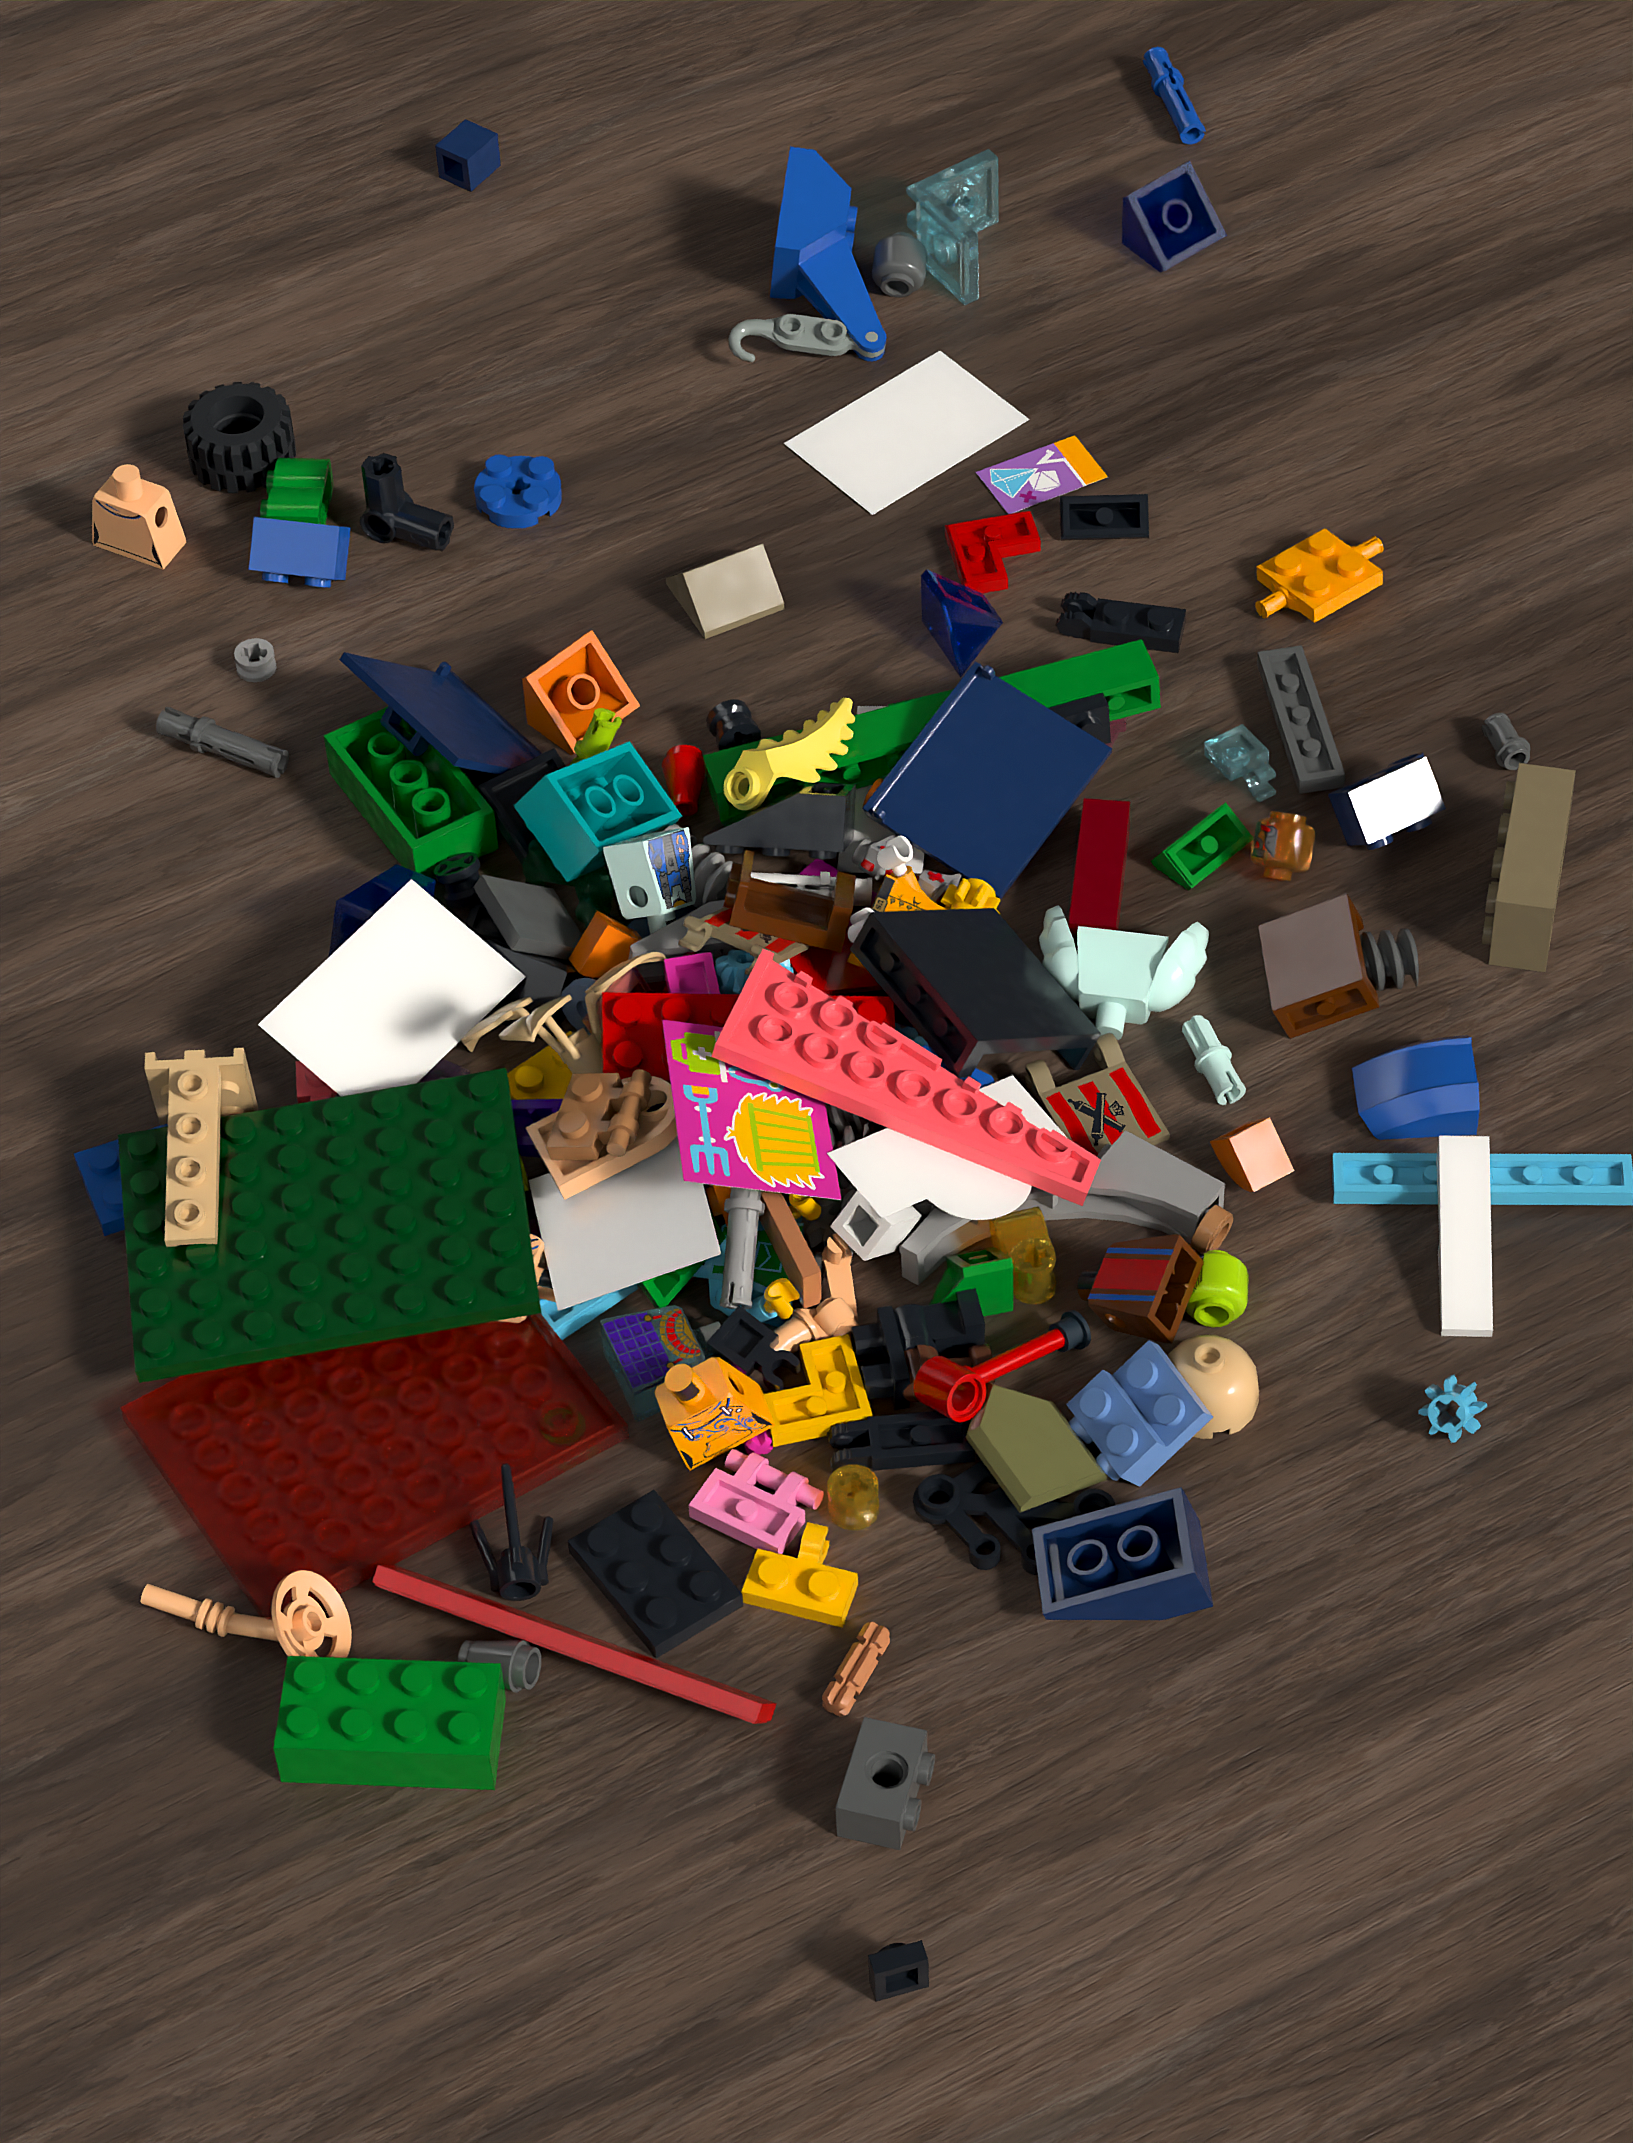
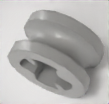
M252 638L241 642L235 648L234 657L237 674L241 679L247 682H261L270 678L275 673L277 667L274 649L270 642L264 639ZM252 659H259V661L251 662Z

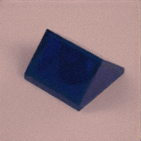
M1190 161L1123 197L1122 244L1160 273L1227 236Z

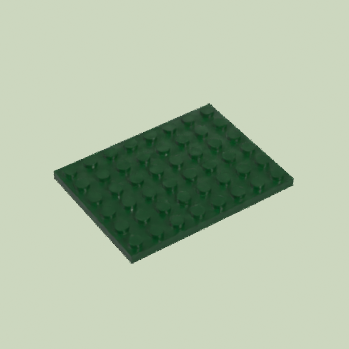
M506 1068L220 1117L217 1244H188L166 1247L165 1208L168 1126L118 1135L134 1363L139 1383L542 1313L530 1238L531 1233L510 1084Z

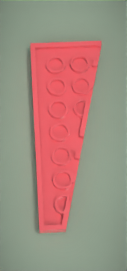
M762 949L715 1043L711 1057L1083 1206L1101 1159L1055 1130L1050 1132L1045 1128L1039 1129L1026 1120L1021 1114L1022 1109L1011 1102H1008L1005 1106L1001 1105L979 1091L981 1084L973 1078L968 1077L965 1081L940 1066L942 1059L884 1022L880 1025L875 1021L870 1022L863 1018L852 1007V1002L841 995L836 1000L811 985L813 980L811 976L803 971L795 975L773 961V952Z

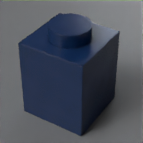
M466 119L435 145L439 178L470 192L501 166L498 133Z

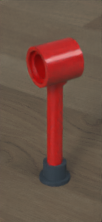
M1069 1310L1062 1314L1060 1321L1050 1325L1048 1332L974 1367L961 1366L943 1356L932 1357L920 1367L916 1374L914 1394L919 1402L956 1422H966L973 1418L983 1406L986 1398V1383L1056 1350L1066 1352L1072 1348L1081 1350L1088 1347L1091 1341L1090 1328L1079 1312Z

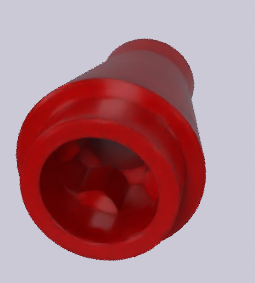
M691 745L674 746L667 751L666 757L662 761L669 798L682 816H691L698 811V800L705 777L703 753L699 748Z

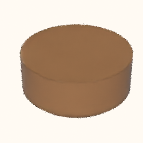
M1214 1205L1198 1225L1191 1240V1248L1201 1254L1210 1250H1217L1232 1226L1233 1215L1222 1207Z

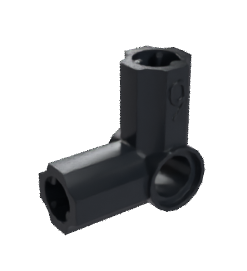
M384 452L378 456H368L361 465L367 509L360 517L359 523L364 533L379 543H389L394 537L436 551H443L450 542V536L454 528L453 516L413 502L409 494L404 491L401 466L397 463L396 456Z

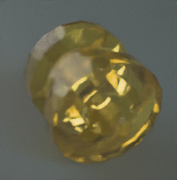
M850 1464L839 1467L830 1475L827 1481V1494L829 1498L828 1513L832 1522L846 1530H861L874 1523L879 1515V1484L875 1473L865 1466ZM853 1492L852 1496L848 1498L847 1493Z

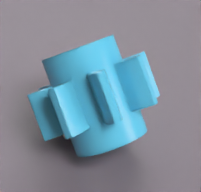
M1450 1375L1444 1381V1391L1435 1384H1431L1425 1390L1426 1395L1432 1401L1418 1411L1420 1415L1428 1416L1432 1424L1429 1430L1430 1435L1438 1431L1448 1433L1451 1443H1454L1461 1438L1462 1427L1473 1434L1481 1427L1479 1421L1473 1416L1482 1412L1487 1407V1403L1477 1401V1397L1473 1392L1477 1386L1475 1382L1467 1387L1458 1385L1455 1375ZM1452 1400L1460 1406L1454 1417L1446 1411Z

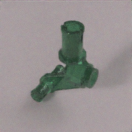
M533 840L529 843L528 855L524 858L522 864V872L526 877L525 883L544 887L545 881L574 886L579 900L575 916L578 921L584 923L586 928L597 911L612 918L610 914L612 908L611 901L613 897H616L609 869L599 868L567 882L560 871L555 868L551 859L547 857V853L539 841Z

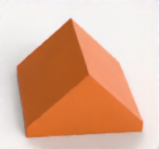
M593 630L583 634L522 678L527 724L570 755L576 754L574 746L577 741L583 740L595 709L604 708L614 712L615 716L611 721L613 722L615 717L619 716L622 720L640 707V704Z

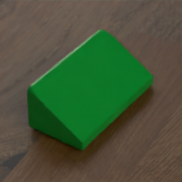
M1225 802L1150 862L1156 869L1189 891L1251 842L1254 837Z

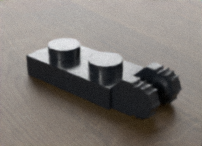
M1076 591L1074 593H1066L1064 599H1062L1060 607H1062L1064 613L1061 612L1060 617L1057 618L1056 626L1059 633H1062L1063 636H1073V638L1088 639L1093 643L1121 645L1142 639L1148 650L1179 653L1186 623V609L1100 598L1096 600L1089 593H1076Z
M937 1411L873 1416L867 1417V1420L851 1421L845 1424L843 1422L841 1424L836 1423L827 1432L828 1442H830L833 1448L843 1450L834 1452L832 1458H830L831 1469H833L835 1474L847 1476L848 1474L862 1475L871 1468L872 1471L975 1462V1450L966 1439L971 1419L966 1422H956ZM869 1442L870 1446L862 1447L863 1445Z

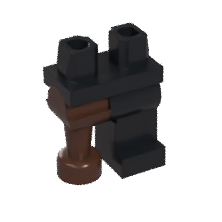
M976 1288L956 1292L955 1301L926 1306L907 1304L894 1310L892 1306L877 1308V1322L851 1327V1344L856 1360L881 1357L883 1362L860 1366V1374L867 1398L891 1397L894 1410L910 1408V1402H919L914 1394V1380L920 1367L930 1358L943 1356L961 1366L967 1365L969 1367H974L993 1358L989 1344H985V1321Z

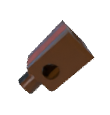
M1180 1234L1116 1242L1108 1247L1099 1271H1084L1081 1273L1077 1283V1290L1080 1298L1088 1301V1306L1112 1330L1172 1344L1204 1261Z

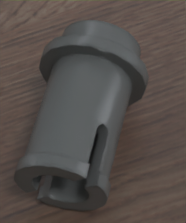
M1495 713L1489 716L1484 721L1486 725H1482L1481 728L1483 734L1488 738L1496 751V762L1508 770H1517L1519 763L1527 764L1530 759V744L1525 738L1519 737L1506 714Z

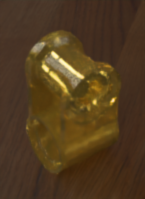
M1039 1206L989 1219L993 1246L1012 1258L1013 1294L1015 1297L1027 1304H1041L1048 1301L1056 1290V1278L1053 1272L1056 1255Z

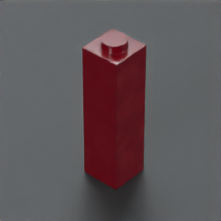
M1084 798L1068 922L1077 954L1078 926L1119 930L1130 837V801Z

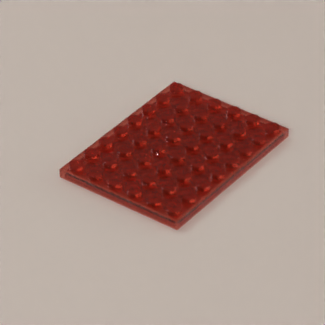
M541 1313L527 1315L526 1319L520 1323L493 1321L182 1375L120 1407L125 1423L259 1616L267 1620L272 1619V1599L277 1585L285 1576L301 1570L317 1573L325 1578L336 1589L338 1594H341L373 1577L378 1565H395L469 1525L474 1520H478L504 1506L501 1466L503 1464H509L511 1467L516 1499L629 1438L627 1423ZM292 1588L287 1591L282 1600V1613L285 1607L290 1602H293ZM309 1591L308 1596L321 1605L322 1602Z

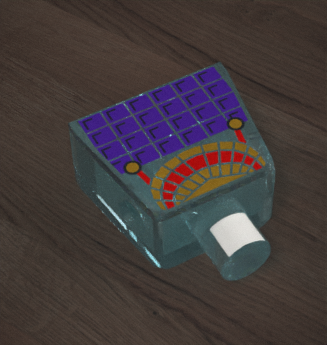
M676 1305L600 1320L603 1352L636 1422L645 1420L661 1411L654 1391L657 1386L664 1383L665 1376L670 1368L677 1364H687L692 1368L706 1361V1357L713 1355L707 1350V1341L721 1326L718 1321L692 1330L683 1309Z

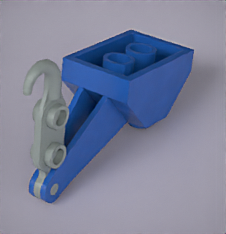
M790 146L775 243L770 298L796 299L804 295L824 318L786 314L772 319H747L738 323L731 330L728 342L732 353L743 361L753 362L755 360L753 354L746 352L741 347L742 338L748 335L764 337L776 343L779 347L792 351L838 356L846 353L848 350H853L865 361H877L884 355L886 333L878 319L852 254L853 232L855 231L858 207L850 206L851 187L816 150Z

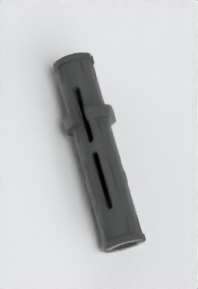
M167 706L165 711H161L157 720L156 731L158 734L189 744L193 751L214 753L239 764L263 771L275 778L281 777V774L287 768L289 762V752L287 750L216 725L214 719L206 716L201 718L193 717Z

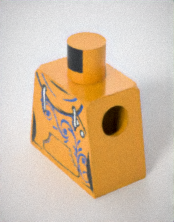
M711 1357L692 1368L687 1364L673 1366L667 1372L664 1383L657 1386L654 1391L667 1429L686 1467L690 1471L775 1426L760 1385L720 1357Z

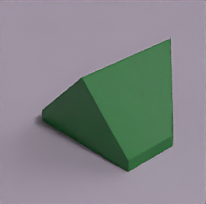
M994 1246L946 1256L947 1268L929 1305L955 1301L956 1292L976 1288L983 1317L1013 1311V1263L1010 1256Z

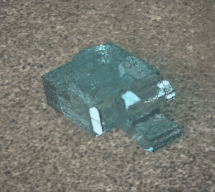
M1243 724L1204 742L1205 756L1230 782L1242 776L1250 793L1259 802L1276 795V790L1268 783L1269 780L1276 777L1275 771L1268 764L1269 750Z

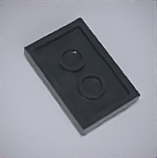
M655 1490L645 1494L568 1540L569 1553L656 1659L743 1607L742 1593Z

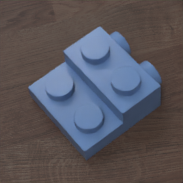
M1150 1340L1113 1375L1105 1370L1099 1372L1066 1404L1075 1416L1069 1421L1072 1430L1085 1443L1091 1444L1094 1441L1102 1452L1096 1457V1462L1100 1468L1115 1481L1122 1478L1139 1487L1213 1418L1161 1347Z

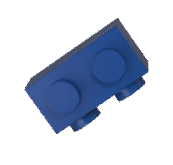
M254 517L249 570L263 571L262 580L288 583L289 575L305 576L304 585L331 588V580H345L351 528Z

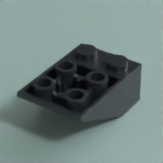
M808 782L762 803L755 810L745 811L717 824L704 836L703 844L716 845L715 851L719 853L737 854L743 853L744 847H762V854L767 856H789L790 850L796 849L809 850L808 857L834 859L837 852H844L854 838L856 784Z

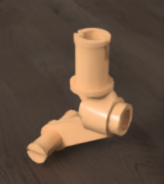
M837 1233L832 1235L833 1240L831 1237L828 1238L827 1246L822 1252V1264L825 1267L830 1298L822 1301L816 1309L796 1308L793 1310L792 1318L774 1330L779 1337V1343L774 1348L775 1351L786 1350L794 1354L799 1350V1344L846 1334L849 1335L851 1341V1327L859 1326L850 1266L852 1253L848 1244Z

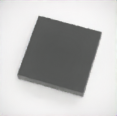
M486 875L480 876L474 885L475 892L512 951L569 961V957L581 939L582 934L553 888Z

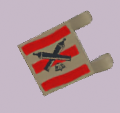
M726 907L700 919L691 915L687 916L683 926L687 927L688 931L678 943V945L697 952L710 937H713L746 951L755 957L751 966L745 970V974L748 976L762 949L773 952V961L780 964L813 947L729 926L731 909Z
M1112 1033L1101 1035L1095 1043L1098 1048L1094 1050V1059L1103 1070L1057 1088L1044 1060L1040 1059L1026 1064L1028 1075L1025 1077V1085L1028 1091L1038 1099L1046 1114L1069 1140L1096 1157L1105 1145H1113L1125 1130L1152 1145L1169 1140L1170 1133L1127 1065L1118 1041Z

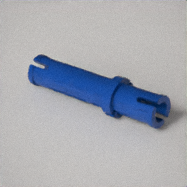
M1154 47L1149 49L1143 56L1146 59L1143 60V64L1152 78L1151 87L1155 94L1162 98L1178 130L1180 139L1183 143L1190 145L1201 141L1206 130L1183 87L1184 78L1182 74L1173 67L1164 48Z

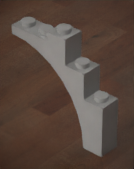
M1125 1130L1113 1145H1105L1097 1157L1101 1159V1162L1083 1206L1033 1186L1027 1199L1020 1207L1007 1215L994 1219H964L948 1214L933 1204L926 1219L917 1228L913 1227L900 1244L902 1277L919 1285L946 1261V1256L957 1254L973 1243L1007 1229L1046 1220L1090 1218L1123 1221L1159 1230L1169 1235L1180 1234L1187 1243L1191 1244L1192 1237L1207 1212L1214 1205L1224 1208L1225 1183Z

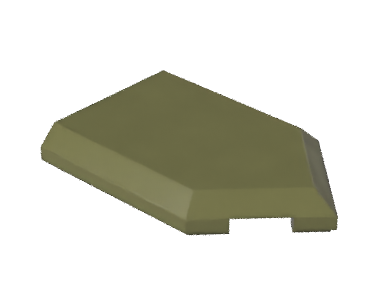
M990 1382L986 1383L985 1401L980 1411L971 1419L966 1439L1019 1513L1106 1481L1108 1475L1097 1464L1092 1453L1072 1430L1069 1422L1053 1401Z

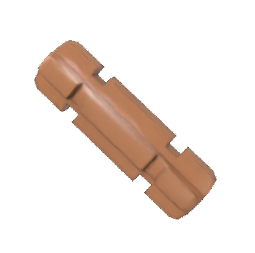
M875 1622L864 1624L856 1637L859 1642L852 1644L834 1675L836 1681L830 1682L822 1695L823 1708L826 1711L834 1713L839 1717H843L850 1712L856 1701L853 1697L861 1693L879 1662L876 1657L882 1656L890 1643V1632L886 1627L879 1626Z

